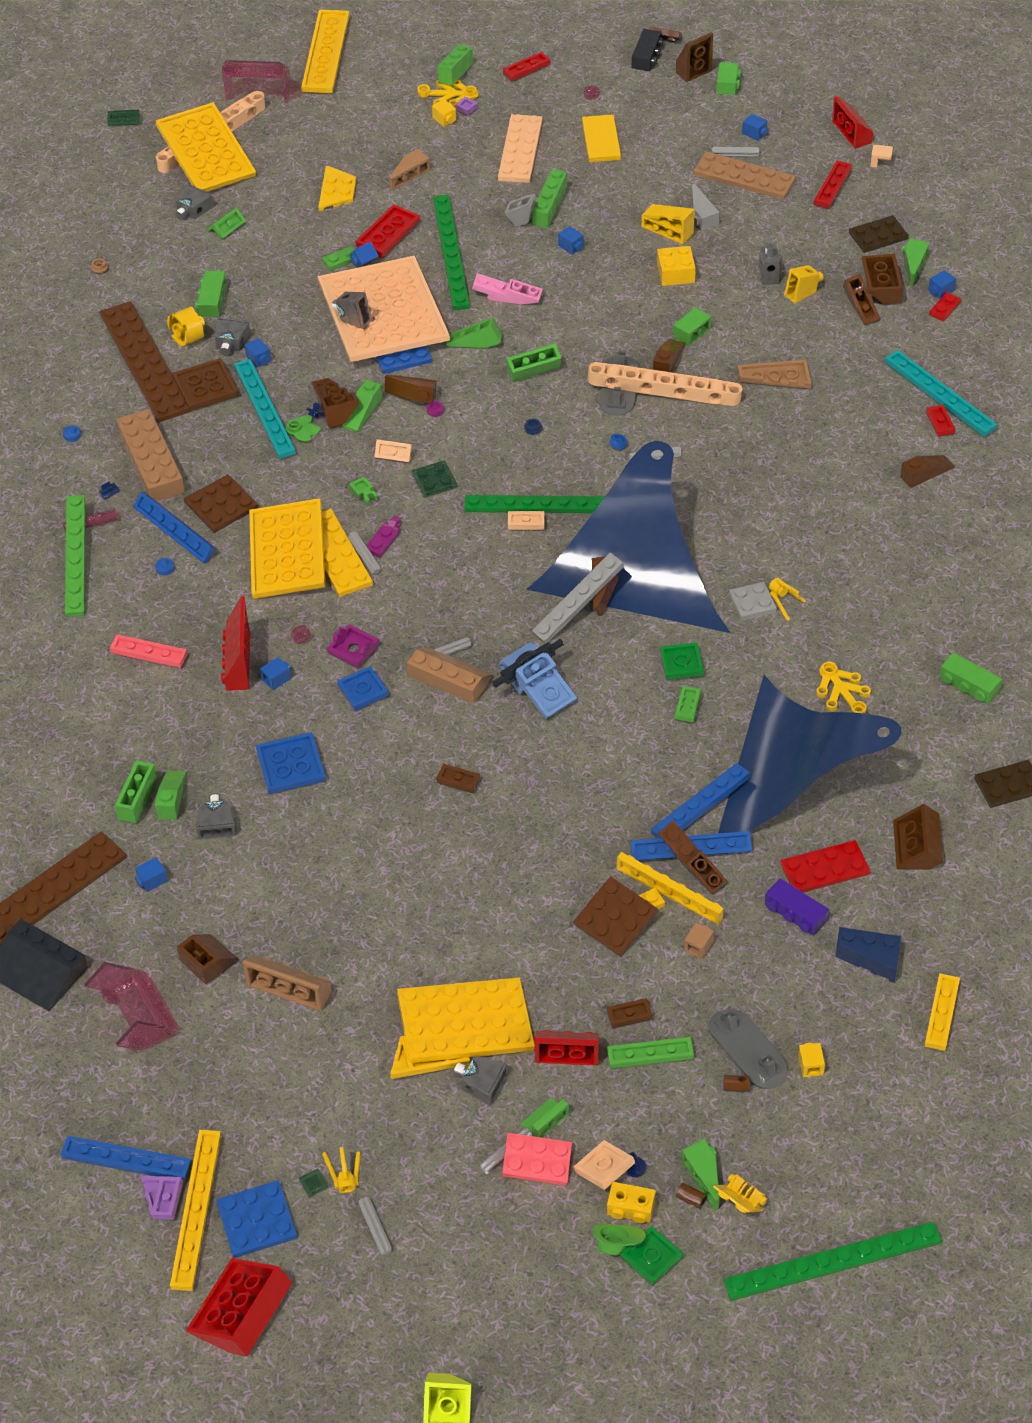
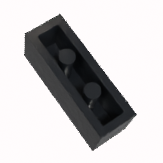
M643 29L632 54L631 69L650 71L651 67L655 65L656 57L659 56V47L662 48L663 46L661 31Z

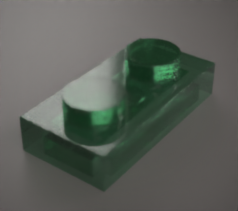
M139 109L108 111V126L140 124Z

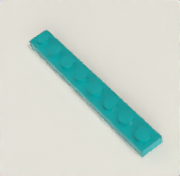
M899 350L885 357L887 365L940 405H944L948 411L983 437L997 429V424Z
M251 359L234 363L235 370L278 458L282 459L296 455L295 448Z

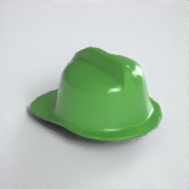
M603 1223L597 1224L592 1230L593 1236L597 1239V1250L609 1255H620L629 1245L639 1244L646 1237L645 1231L634 1225Z

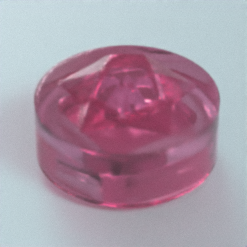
M593 85L585 87L584 97L589 100L597 99L599 97V88Z
M300 625L293 629L291 638L295 643L300 644L305 642L311 633L307 626Z

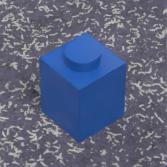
M751 114L743 121L742 134L759 141L768 133V121Z
M569 226L558 233V246L573 255L584 247V235Z
M371 241L349 254L351 262L357 268L374 261L378 257Z
M943 270L930 278L928 291L941 299L946 292L951 293L955 291L956 278Z
M260 338L244 345L246 357L251 359L256 368L266 365L271 361L270 349Z
M279 657L260 668L262 681L272 690L277 689L291 679L289 664L283 662Z
M157 857L135 868L137 874L135 877L136 883L139 887L143 886L146 892L168 882L166 870Z

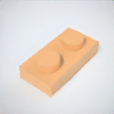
M377 440L375 457L410 462L413 444Z
M508 511V530H544V511Z

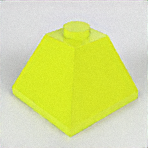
M428 1372L425 1380L423 1423H470L471 1383L452 1374Z

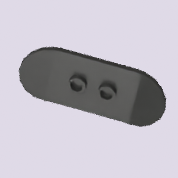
M619 350L618 356L611 357L605 361L606 364L639 368L638 361L627 357L624 350ZM601 387L600 406L604 412L610 415L619 416L627 414L633 409L636 392L621 390V387H614V389Z
M728 1009L720 1011L711 1017L708 1023L710 1034L744 1075L750 1076V1082L762 1089H772L784 1082L787 1075V1064L784 1058L745 1013L740 1010Z

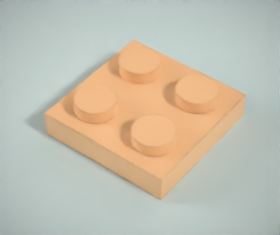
M603 1140L574 1166V1170L580 1176L605 1190L635 1164V1161L631 1155Z

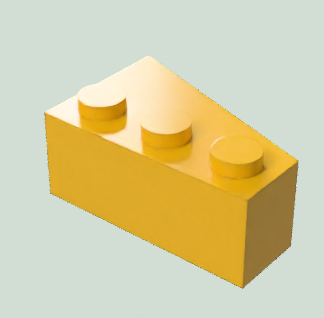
M652 204L642 214L641 227L684 244L694 234L695 209Z

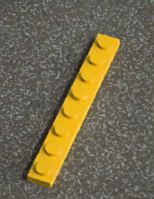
M199 1130L170 1282L171 1290L193 1291L220 1146L221 1131Z

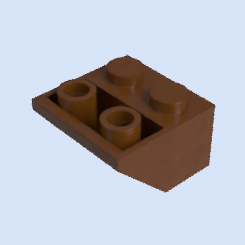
M193 934L177 946L179 960L205 984L209 983L237 961V958L211 934Z

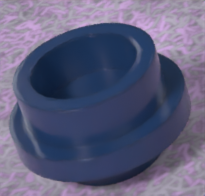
M532 418L526 421L524 430L528 434L535 435L541 432L542 425L539 420Z

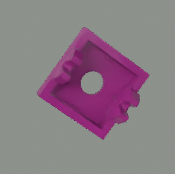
M348 624L346 628L340 626L339 633L335 631L333 642L327 647V653L359 668L379 646L380 641L378 638ZM356 644L359 646V649L352 652L348 647Z

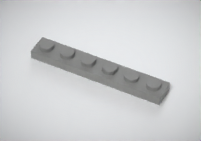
M610 552L532 632L544 643L549 642L625 566L623 562Z

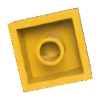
M690 246L657 249V266L662 286L695 283L696 268Z

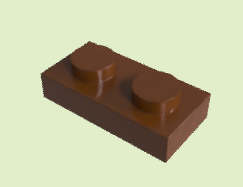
M649 27L650 30L661 31V37L667 38L668 41L676 42V40H681L682 34L680 31Z
M443 764L436 781L442 785L473 793L480 780V774Z
M647 998L607 1007V1014L612 1029L649 1021L653 1018Z

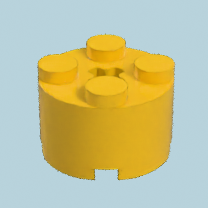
M187 307L168 316L169 330L172 329L174 333L171 336L180 346H185L204 338V319L202 316H198L193 307Z

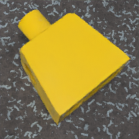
M809 265L790 269L784 295L794 304L816 293L818 282L823 281V274L817 272Z

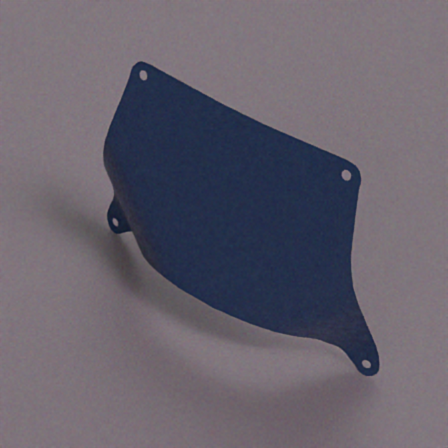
M662 441L647 443L631 458L601 504L555 563L526 589L565 598L592 571L591 558L607 556L611 552L625 566L618 572L617 584L606 607L731 633L710 601L686 546L677 519L671 490L674 452L669 444ZM660 450L663 452V457L661 459H654L651 456L652 452ZM593 598L588 603L593 604ZM763 675L738 762L740 766L750 772L751 778L729 794L718 833L750 831L782 812L816 779L839 764L857 756L880 751L895 744L901 735L900 725L893 719L866 713H821L807 709L789 699ZM882 727H887L890 732L888 736L880 737L878 736V730Z

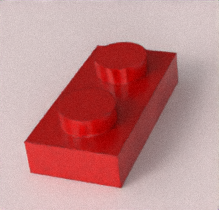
M946 292L929 311V315L944 322L961 303L962 298Z
M944 405L926 409V414L938 437L955 434V427Z

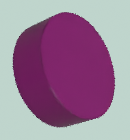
M439 401L428 403L426 407L427 414L431 417H439L444 413V405Z

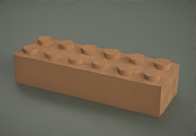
M150 409L117 418L119 435L146 493L156 501L185 493L182 476Z

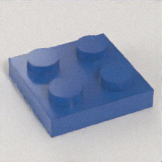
M371 666L337 681L338 687L355 711L389 696L388 690Z

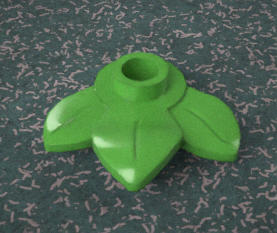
M306 415L298 417L297 420H290L286 425V432L289 435H293L298 441L309 442L311 441V436L317 435L321 428L311 423L312 416Z

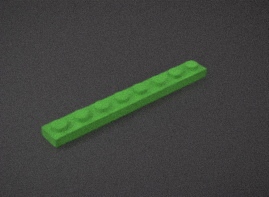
M85 495L66 496V617L85 616Z

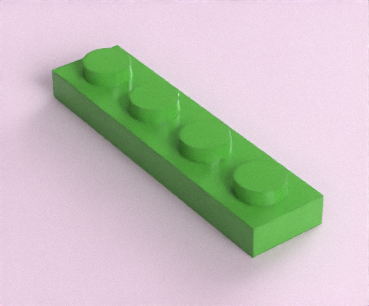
M691 1037L607 1046L610 1069L694 1059Z

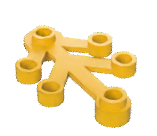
M437 80V88H443L444 90H430V87L426 84L419 85L417 88L418 95L421 98H427L429 95L443 96L435 99L433 105L445 99L446 101L450 100L449 103L456 108V104L464 97L472 100L478 97L476 87H466L460 80H457L452 87L439 83Z
M825 662L820 667V675L823 678L816 690V695L819 698L827 697V687L830 680L832 681L834 687L830 699L826 702V709L828 711L837 710V700L839 694H841L851 707L850 712L866 713V704L862 701H856L849 692L859 693L863 698L870 696L871 689L869 686L857 685L861 682V675L856 672L850 673L838 670L835 663ZM839 678L848 679L850 683L843 682Z

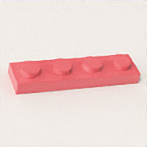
M116 635L110 647V652L113 654L178 668L182 667L187 656V649L122 635Z

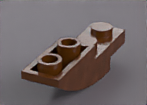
M674 820L657 833L667 844L674 856L711 894L727 882L723 875L705 854L699 851Z

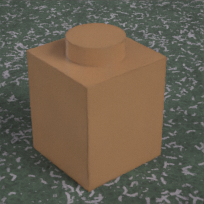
M695 923L684 940V951L702 959L714 942V931L706 925Z

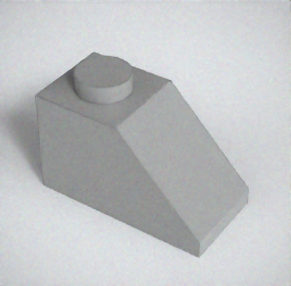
M533 193L509 202L505 215L515 226L526 225L531 220L536 195Z

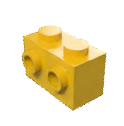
M612 1182L607 1203V1215H611L615 1219H632L639 1224L650 1223L655 1204L656 1190Z

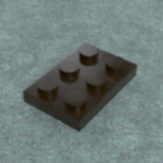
M894 215L849 229V234L863 253L908 240L909 237Z
M1030 760L975 774L974 779L990 808L1032 797V764Z

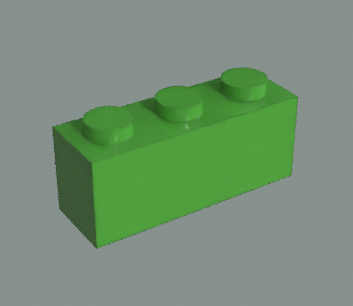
M459 44L438 65L439 83L452 86L473 65V47Z
M205 270L204 277H201V289H198L199 299L195 302V309L198 310L199 316L219 317L227 283L225 271Z
M555 343L508 357L506 369L511 381L559 368L562 358Z
M952 653L941 666L939 678L943 682L957 687L963 693L972 695L980 702L983 701L989 704L1001 689L1002 678L955 653Z
M135 761L115 804L118 820L137 823L157 780L154 764Z

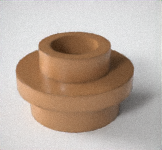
M98 258L92 262L91 270L94 273H103L108 269L104 259Z

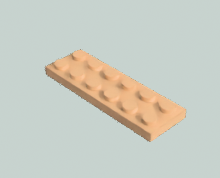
M511 114L498 181L530 183L543 121L542 116Z

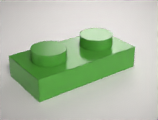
M352 246L322 257V261L329 271L338 269L352 263L349 254L354 249Z

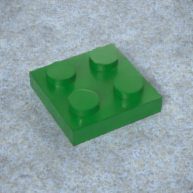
M698 643L660 647L666 680L704 676Z
M651 1225L645 1231V1240L636 1245H629L620 1254V1258L653 1286L683 1259V1253Z

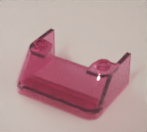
M227 60L223 63L222 74L226 101L230 100L233 87L232 77L282 79L284 101L288 103L291 80L290 70L286 64Z
M104 962L84 984L87 988L100 990L103 999L109 1004L119 1005L130 1028L116 1042L117 1046L141 1051L172 1037L178 1031V1026L155 984L144 971Z

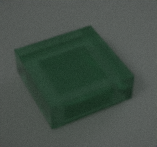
M318 1168L299 1177V1182L308 1198L328 1189V1185Z

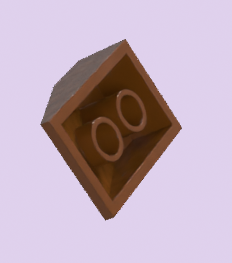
M712 32L685 44L676 60V73L684 81L689 82L712 71Z

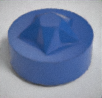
M74 425L64 428V439L68 442L79 440L81 437L80 428Z
M615 433L611 436L609 443L615 449L623 450L628 440L625 436Z
M161 558L155 564L156 572L159 575L166 576L174 571V563L169 558Z

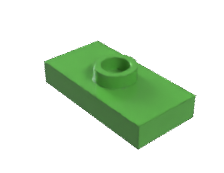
M682 686L675 712L676 720L694 722L701 689Z

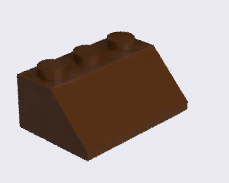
M895 254L862 256L861 259L869 293L883 304L902 303L903 286Z
M922 804L893 820L896 866L898 870H930L943 863L939 813Z

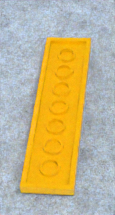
M319 10L301 86L302 92L333 93L350 17L349 11Z

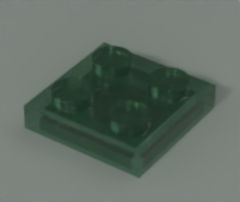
M445 460L411 470L412 476L424 498L457 488V483Z

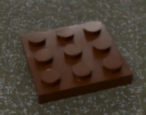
M221 358L172 373L189 407V411L239 396L238 390Z
M229 474L184 498V503L213 533L250 514L249 510L259 508L256 501Z
M610 876L575 918L573 924L622 957L659 911L657 907Z

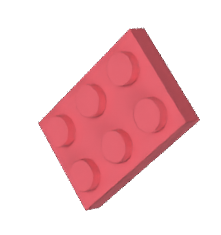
M508 1133L502 1176L567 1185L572 1142Z

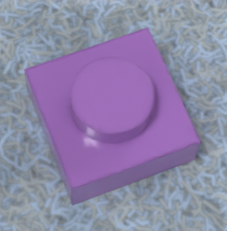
M464 97L456 104V110L466 115H469L478 108V102L468 97Z

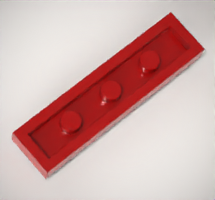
M836 161L816 195L814 205L830 208L852 170V164Z

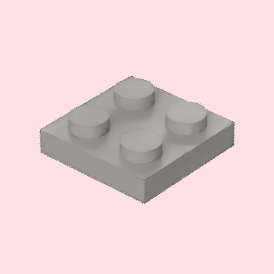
M765 582L729 590V595L741 621L776 613L777 608Z

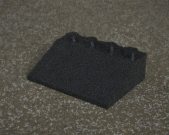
M22 919L7 933L0 946V984L47 1011L54 1007L88 968L84 954Z

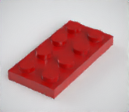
M393 204L355 241L356 247L371 241L378 256L383 258L420 221V215Z
M856 840L780 860V865L789 884L803 893L870 875V869Z

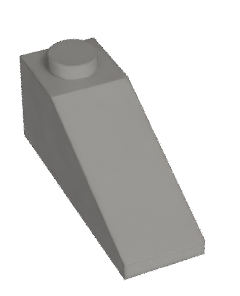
M692 184V209H695L694 225L698 226L701 230L718 225L719 211L696 184Z

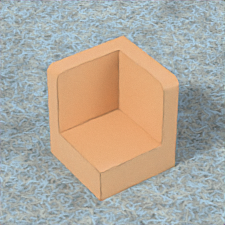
M873 145L871 167L877 168L878 159L891 161L893 147Z

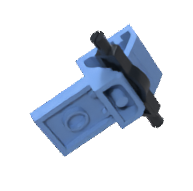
M561 639L552 644L547 642L540 647L529 642L499 662L498 666L502 670L500 672L501 676L492 681V685L495 688L503 683L507 685L512 683L520 695L526 692L545 719L553 716L577 699L555 669L556 664L552 660V657L556 655L555 650L564 646Z

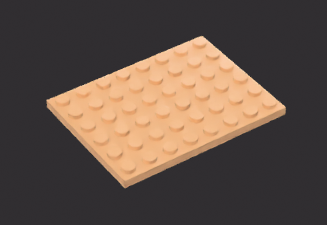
M415 256L318 276L319 285L350 362L450 340L447 328ZM344 292H365L373 320L363 329L340 320L338 310L332 308L333 300L339 298Z

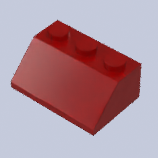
M834 96L832 122L854 149L872 144V137L874 136L872 128H869L857 110L848 102L838 96Z
M536 1031L534 1039L535 1063L598 1066L599 1033Z

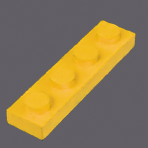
M939 973L924 1047L942 1051L946 1050L960 981L959 977Z

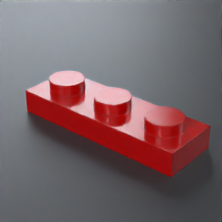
M539 52L503 68V74L509 80L514 81L550 65V59L543 52Z

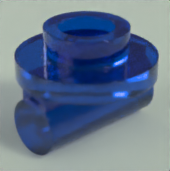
M314 403L313 409L306 408V411H309L308 415L318 418L319 415H323V413L317 411L320 408L319 403Z
M110 481L100 486L102 490L99 491L104 500L120 492L116 484H111Z
M635 1152L629 1153L634 1158L635 1164L626 1171L627 1175L631 1177L642 1176L646 1171L645 1161L637 1157Z

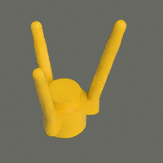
M775 578L769 585L771 597L774 598L785 619L789 621L790 618L777 596L783 597L789 593L803 603L806 600L798 595V590L786 584L780 578Z
M340 1147L342 1172L339 1173L338 1177L327 1153L323 1152L322 1155L334 1181L335 1189H338L340 1193L353 1192L356 1186H359L360 1152L356 1153L354 1174H352L351 1171H347L344 1148Z

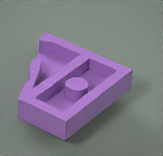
M142 1176L141 1181L144 1185L152 1218L174 1220L183 1185L182 1178Z

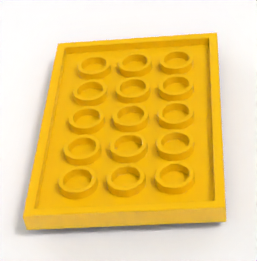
M214 102L156 120L155 125L192 186L208 192L256 176V170Z
M320 498L249 510L251 591L253 599L324 588L325 566L322 503Z
M520 977L397 989L409 1063L534 1051L535 1045Z

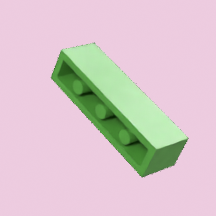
M551 170L532 209V225L549 227L567 188V172Z

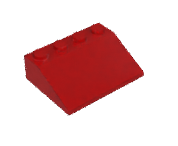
M241 596L226 621V630H223V641L226 642L222 644V653L225 655V658H222V669H225V673H221L222 684H225L226 691L249 690L250 627L245 596Z
M231 1258L187 1327L186 1332L229 1353L247 1357L291 1286L292 1281L279 1266Z

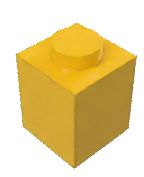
M444 99L432 105V117L445 127L456 121V108Z
M805 1043L804 1045H799L798 1058L802 1076L824 1075L825 1062L821 1044Z

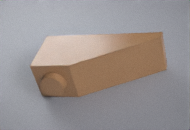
M419 149L405 155L389 177L390 189L393 191L429 171L430 158Z

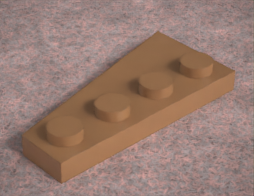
M806 360L738 365L737 368L740 382L811 389L812 383Z

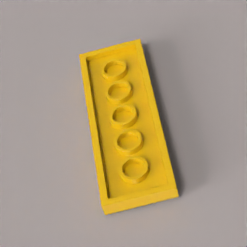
M331 508L322 511L325 573L336 593L341 597L372 586L373 581L334 512Z

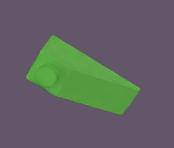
M910 238L908 244H904L902 254H905L904 263L910 286L914 285L929 251L928 242Z
M492 317L450 333V340L446 344L450 347H494L501 343L502 331Z
M367 379L356 393L359 405L347 422L342 424V427L355 432L360 430L383 399L382 385Z
M166 771L158 789L155 802L158 819L177 820L186 771Z
M705 1139L683 1149L681 1161L701 1191L707 1194V1200L716 1211L719 1209V1191L713 1188V1186L718 1185L717 1154L713 1146L708 1145Z

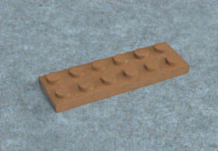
M705 151L693 171L695 176L783 200L796 180L795 175Z

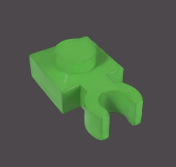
M365 477L349 484V489L358 499L364 497L366 505H370V498L378 501V495L374 492V487Z

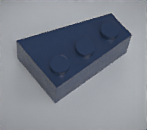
M839 927L835 957L857 967L861 966L868 969L871 973L879 974L895 983L901 936Z

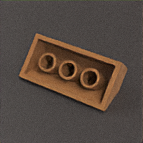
M430 647L416 649L407 662L408 675L471 703L476 702L493 677V674L442 652L435 651V649Z
M253 956L243 962L247 986L322 1011L332 992L331 983L326 978L311 975L304 970L299 971L287 964H279L269 958Z

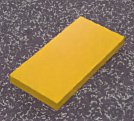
M614 114L582 117L589 162L621 160Z

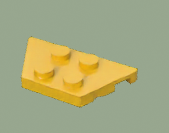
M326 166L319 201V211H323L325 207L332 205L337 207L353 202L356 176Z
M400 1036L390 1078L395 1079L455 1068L457 1063L467 1066L470 1064V1058L409 1063L405 1036Z

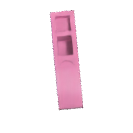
M478 273L472 287L473 290L488 294L487 299L515 304L538 303L542 293V288L513 279L506 283Z

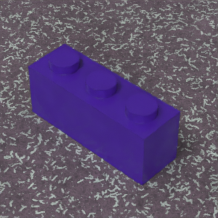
M781 878L765 893L766 907L770 911H776L782 915L786 921L798 925L805 933H810L814 936L828 921L829 909Z

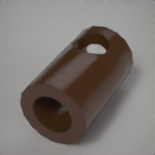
M724 1075L723 1091L749 1092L750 1076Z
M683 1182L676 1193L677 1198L699 1209L707 1196L706 1193Z

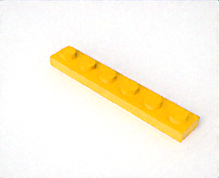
M621 852L617 857V870L651 889L656 888L662 895L717 925L723 920L724 908L718 903L709 901L701 894L691 891L685 885L671 880L667 875L653 870L649 865L642 864L630 855Z

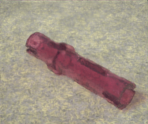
M115 508L100 513L97 511L95 512L96 514L85 516V528L98 524L101 526L103 525L102 523L118 520ZM62 522L66 533V522Z

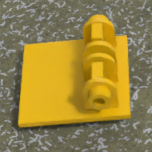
M732 1173L728 1177L727 1181L730 1182L729 1184L713 1186V1188L719 1191L718 1195L727 1201L730 1199L736 1204L735 1207L743 1213L763 1211L764 1209L760 1205L764 1206L768 1200L765 1194L753 1185L748 1189L750 1183L746 1182L738 1174L734 1175Z

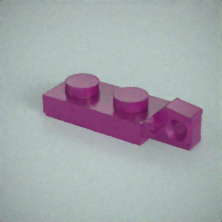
M394 515L389 523L385 522L366 545L373 556L381 558L398 537L401 517Z

